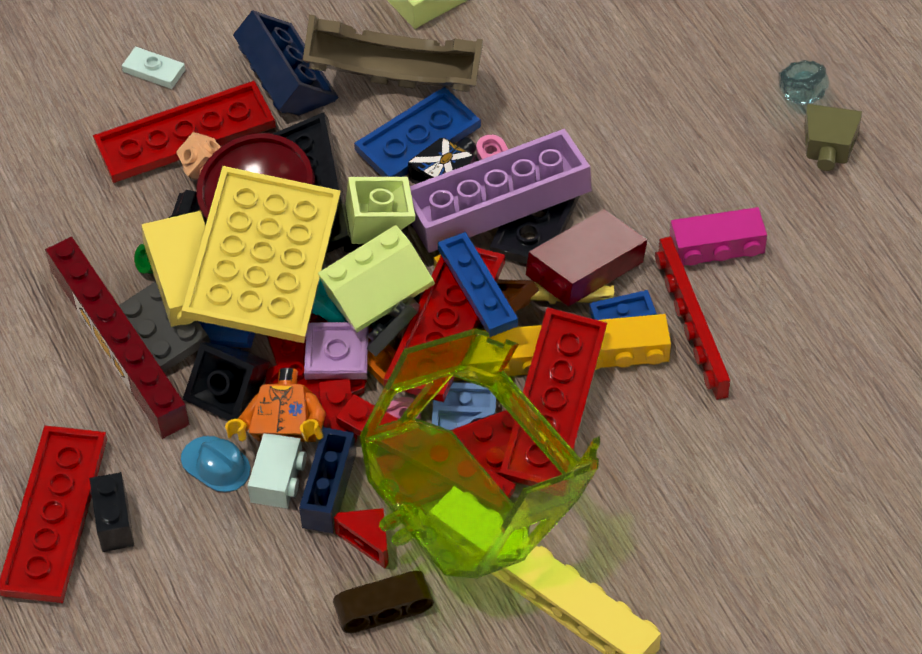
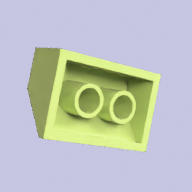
M397 225L318 272L328 297L356 332L361 331L388 314L399 301L406 303L410 297L414 298L435 284L412 243Z

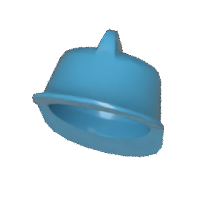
M215 436L199 437L188 443L181 454L183 468L190 475L215 491L230 492L237 490L246 483L250 475L251 468L248 459L234 443L226 439H220Z

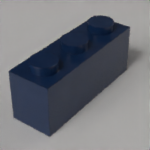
M323 427V438L319 440L299 511L302 528L333 534L335 530L333 517L340 512L357 453L354 432Z

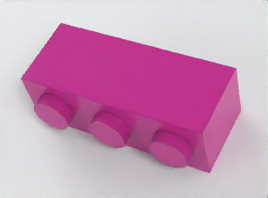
M759 207L671 220L670 236L683 266H692L710 261H725L730 258L743 256L752 257L765 253L767 232Z

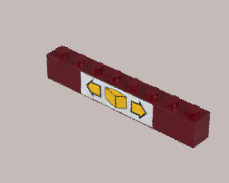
M71 236L46 248L45 252L52 274L160 437L163 439L190 425L184 401L73 237Z

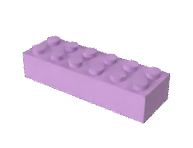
M562 129L410 186L415 211V221L411 224L428 253L438 250V242L464 232L470 238L591 192L590 165L567 131Z

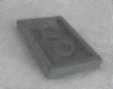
M156 281L119 305L163 372H166L198 351L201 342H211L208 334L198 321L188 325L171 327Z

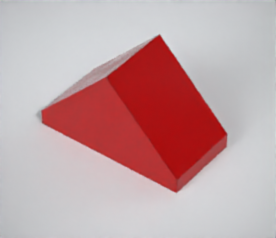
M384 508L339 512L333 517L335 534L384 569L389 565Z

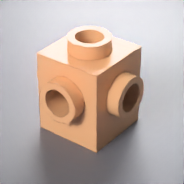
M192 132L176 151L184 167L185 174L191 179H198L203 166L213 153L220 148V145L216 142L215 138Z

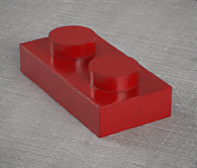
M350 379L318 382L320 404L326 413L323 427L351 432L337 424L336 419L352 397ZM354 433V435H355V443H356V442H357V435Z

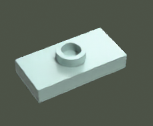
M135 46L122 64V70L129 75L172 89L184 73L185 64Z

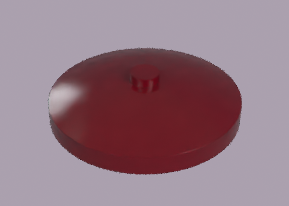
M257 133L236 138L214 152L200 172L196 191L199 207L207 221L223 166L315 185V176L308 157L296 143L279 135Z

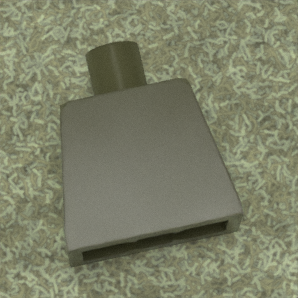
M807 104L804 123L806 157L818 160L817 166L823 171L833 170L835 163H847L859 134L862 111Z

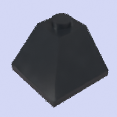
M201 342L183 400L228 421L238 419L253 397L259 393L270 362L245 350Z

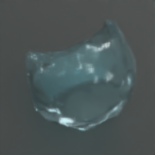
M802 60L800 62H793L783 69L782 72H779L780 90L788 101L797 105L812 104L822 99L830 85L825 66L815 61Z

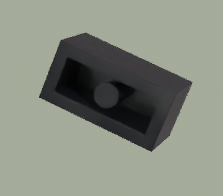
M122 472L89 478L96 530L102 552L135 546Z

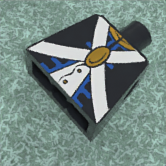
M464 137L458 144L446 138H439L408 161L409 181L418 184L474 163L475 143L467 137Z

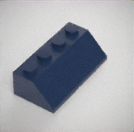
M252 10L234 32L233 36L239 44V50L246 55L250 62V68L258 75L262 81V87L270 94L274 101V107L280 112H288L300 116L333 103L339 98L324 73L309 69V63L303 61L305 44L292 23Z

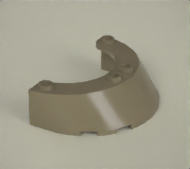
M309 14L303 61L309 63V69L326 71V69L367 76L371 77L370 82L387 85V81L392 80L399 81L398 86L415 89L416 84L453 87L452 90L470 92V88L475 87L477 82L483 39L470 41L455 38L453 40H446L445 46H440L437 40L397 36L364 30L361 35L356 34V29H353L352 26L339 21L318 19L315 15Z

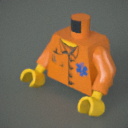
M292 368L279 369L278 384L262 385L259 393L253 397L238 419L229 420L225 428L228 439H231L232 435L238 434L239 441L246 440V431L249 430V434L258 441H261L263 433L301 438V442H316V437L318 440L323 438L321 429L326 413L317 396L304 385L297 384L298 371Z

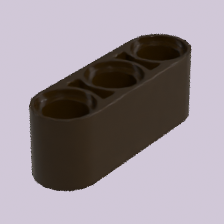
M410 571L340 592L333 598V604L343 632L357 633L426 612L434 605V600L424 573L421 571Z

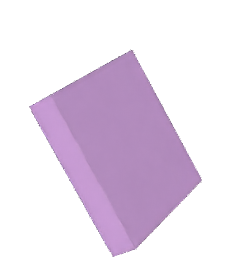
M349 322L309 323L305 347V380L367 379L369 326L356 332Z

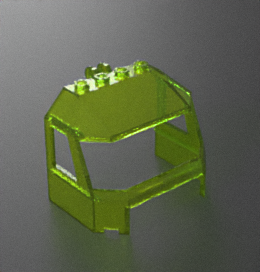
M477 328L404 349L360 434L367 481L393 511L379 522V527L385 532L395 529L402 523L405 527L399 529L391 537V542L395 546L407 544L415 538L445 576L476 579L526 559L528 554L582 496L598 469L599 458H597V449L600 446V436L593 438L580 459L504 372L519 344L507 339L504 344L488 338V332ZM452 376L485 387L492 392L562 475L524 488L513 504L452 431L422 421L416 417ZM426 384L398 420L379 426L396 393ZM540 522L529 535L530 525Z

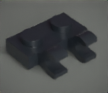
M410 297L406 303L399 301L389 312L391 318L386 324L383 321V317L371 324L372 331L368 334L371 340L368 343L367 349L377 356L418 313L420 305Z

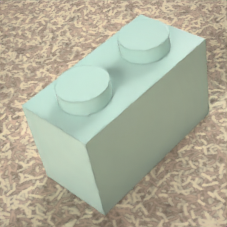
M263 433L248 482L250 503L288 509L291 497H296L298 492V471H303L306 464L307 454L302 451L301 438Z

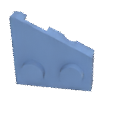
M453 382L444 403L433 400L431 437L496 414L497 384Z

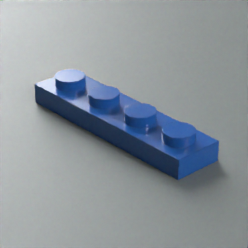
M464 232L438 242V251L489 337L517 327L518 318L467 233Z

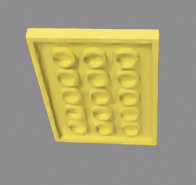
M223 166L183 303L181 318L304 343L320 280L318 272L322 271L341 191Z

